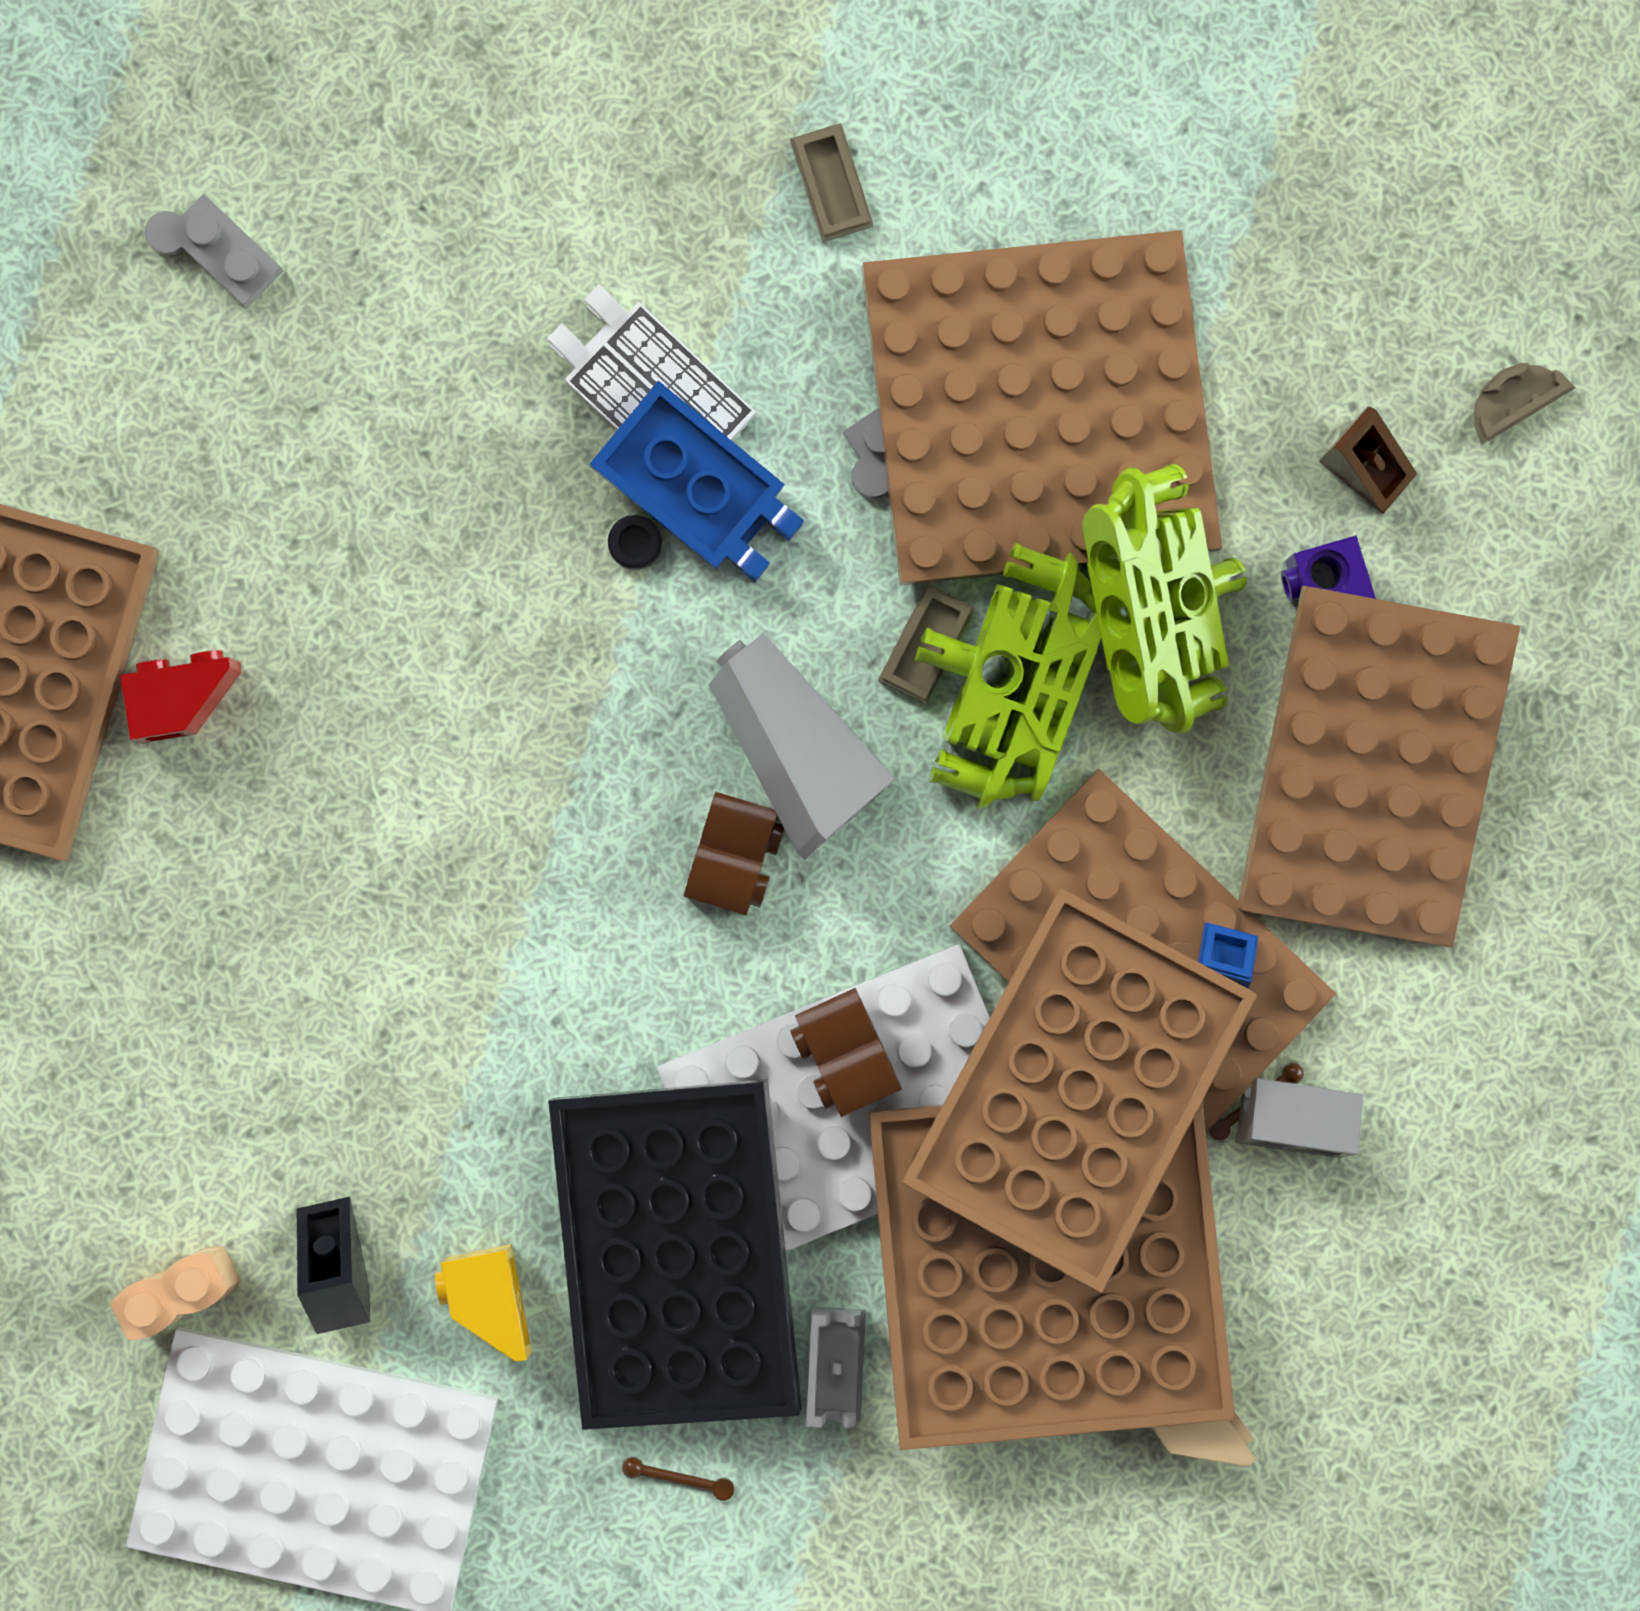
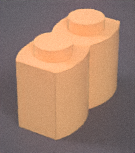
M211 1246L182 1258L166 1271L154 1273L131 1284L112 1300L110 1306L127 1340L144 1339L176 1323L185 1314L202 1311L225 1298L238 1286L241 1279L225 1247Z

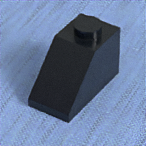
M350 1196L297 1208V1296L316 1334L371 1322L369 1281Z

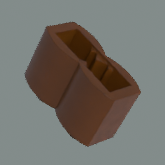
M715 792L683 896L743 915H748L750 905L761 908L770 876L760 874L766 853L777 855L785 830L782 823L776 822L778 817L776 811L762 805Z
M856 988L795 1015L799 1026L791 1029L790 1032L802 1059L805 1060L813 1056L822 1077L813 1080V1083L826 1111L836 1107L840 1116L843 1117L902 1090L901 1084Z

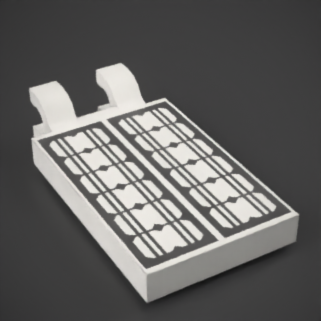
M600 284L584 299L588 305L586 308L605 325L592 340L584 346L562 323L547 338L550 343L549 346L574 369L565 379L566 384L616 431L658 380L730 440H733L756 416V411L642 304L638 302L627 313Z

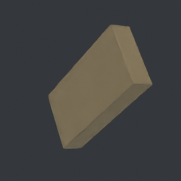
M838 123L790 138V144L822 243L872 228L873 220L842 124Z
M927 583L878 681L926 705L944 670L915 661L918 646L937 653L941 652V648L921 641L926 628H930L937 633L959 640L975 607Z

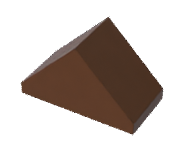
M1370 406L1352 421L1319 460L1382 514L1386 512L1417 475L1414 467L1377 410Z

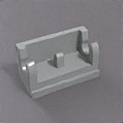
M1259 1078L1253 1079L1252 1088H1248L1241 1096L1238 1132H1236L1235 1143L1339 1158L1358 1155L1363 1094Z
M811 1307L806 1427L822 1428L826 1422L842 1423L844 1428H852L856 1426V1420H861L866 1309Z

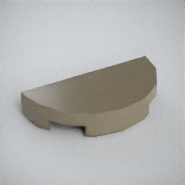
M1519 363L1501 370L1483 386L1475 403L1474 427L1481 445L1561 398L1576 387L1562 372L1557 370L1551 371L1540 365Z

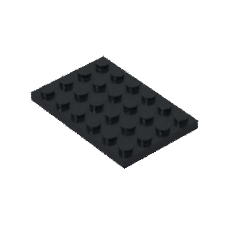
M768 1079L557 1097L548 1100L582 1430L799 1416L802 1411Z

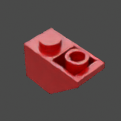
M212 650L191 654V663L170 666V662L167 659L140 662L136 664L137 672L120 675L130 740L149 743L196 735L241 674L240 662L230 657H224L221 650Z

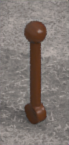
M1289 1063L1283 1068L1282 1075L1274 1081L1297 1084L1303 1079L1304 1071L1299 1064ZM1240 1107L1224 1119L1219 1118L1209 1129V1133L1214 1139L1223 1140L1229 1136L1230 1127L1239 1121Z
M636 1457L627 1458L622 1464L623 1474L630 1479L638 1478L641 1475L713 1492L714 1496L721 1501L730 1499L734 1493V1485L728 1478H719L713 1481L643 1465L642 1461Z

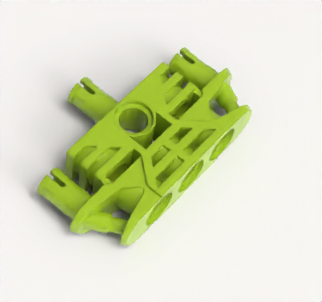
M1170 464L1162 469L1144 474L1137 468L1129 467L1124 469L1114 481L1108 504L1093 505L1084 515L1082 523L1089 561L1087 566L1107 668L1110 670L1117 706L1127 720L1140 725L1147 724L1152 720L1160 723L1168 731L1185 734L1191 730L1194 718L1212 711L1221 710L1227 704L1228 696H1221L1214 700L1210 698L1227 691L1223 682L1217 677L1210 676L1190 686L1188 682L1199 678L1200 675H1207L1213 673L1214 670L1228 667L1229 663L1217 597L1243 590L1247 583V577H1240L1230 581V577L1246 572V569L1241 561L1233 557L1211 566L1202 515L1199 508L1164 509L1156 513L1155 505L1183 498L1187 494L1189 483L1172 488L1170 486L1172 482L1187 478L1183 468L1177 464Z
M1016 542L1010 551L1009 557L1028 563L1029 568L1007 561L1003 575L1051 591L1049 601L1039 598L1031 599V595L1018 591L1013 593L1012 588L997 585L975 646L937 633L930 628H926L921 641L941 648V652L937 653L918 646L915 657L916 662H923L963 676L942 738L955 745L960 742L963 747L972 751H976L978 748V751L984 755L992 757L989 766H985L948 753L947 750L940 749L935 762L941 766L953 769L955 772L950 773L932 767L929 782L938 783L978 797L977 809L988 807L993 800L1014 798L1019 794L1029 793L1031 802L1040 800L1064 743L1101 640L1091 582L1078 569V560L1071 552L1067 554L1063 561L1024 547ZM1072 595L1076 599H1080L1090 609L1085 618L1069 613ZM1047 611H1050L1038 647L1036 649V652L1034 653L1033 650L1037 642L1039 633L1041 631L1043 622L1045 620ZM1002 656L1008 664V675L1002 683L994 686L988 685L983 679V666L991 657ZM1021 656L1032 660L1019 698L1015 701L1004 696H1008L1017 690L1023 680V665L1018 657ZM1013 709L1014 713L1012 715L1000 750H998V746L1004 733L1011 710ZM1014 761L1031 767V777L1014 779L1006 776Z

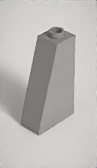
M763 633L747 646L739 640L727 649L717 660L722 669L709 683V686L797 853L805 860L871 803L895 778Z

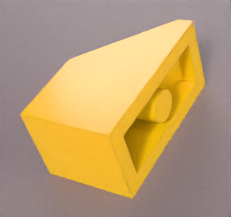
M512 1244L448 1256L441 1262L442 1271L435 1273V1285L440 1304L449 1305L451 1318L513 1361L527 1360L532 1353Z

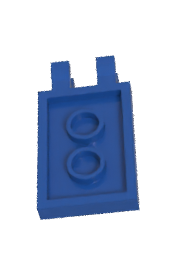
M659 380L589 464L590 468L712 568L717 570L727 558L754 582L764 573L770 562L748 546L752 538L767 522L774 530L790 541L804 522L801 517L776 498L785 486L783 482Z

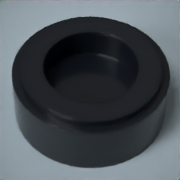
M629 515L621 518L612 526L608 535V549L615 562L623 568L642 570L651 566L658 559L662 550V537L659 529L650 519L640 515Z

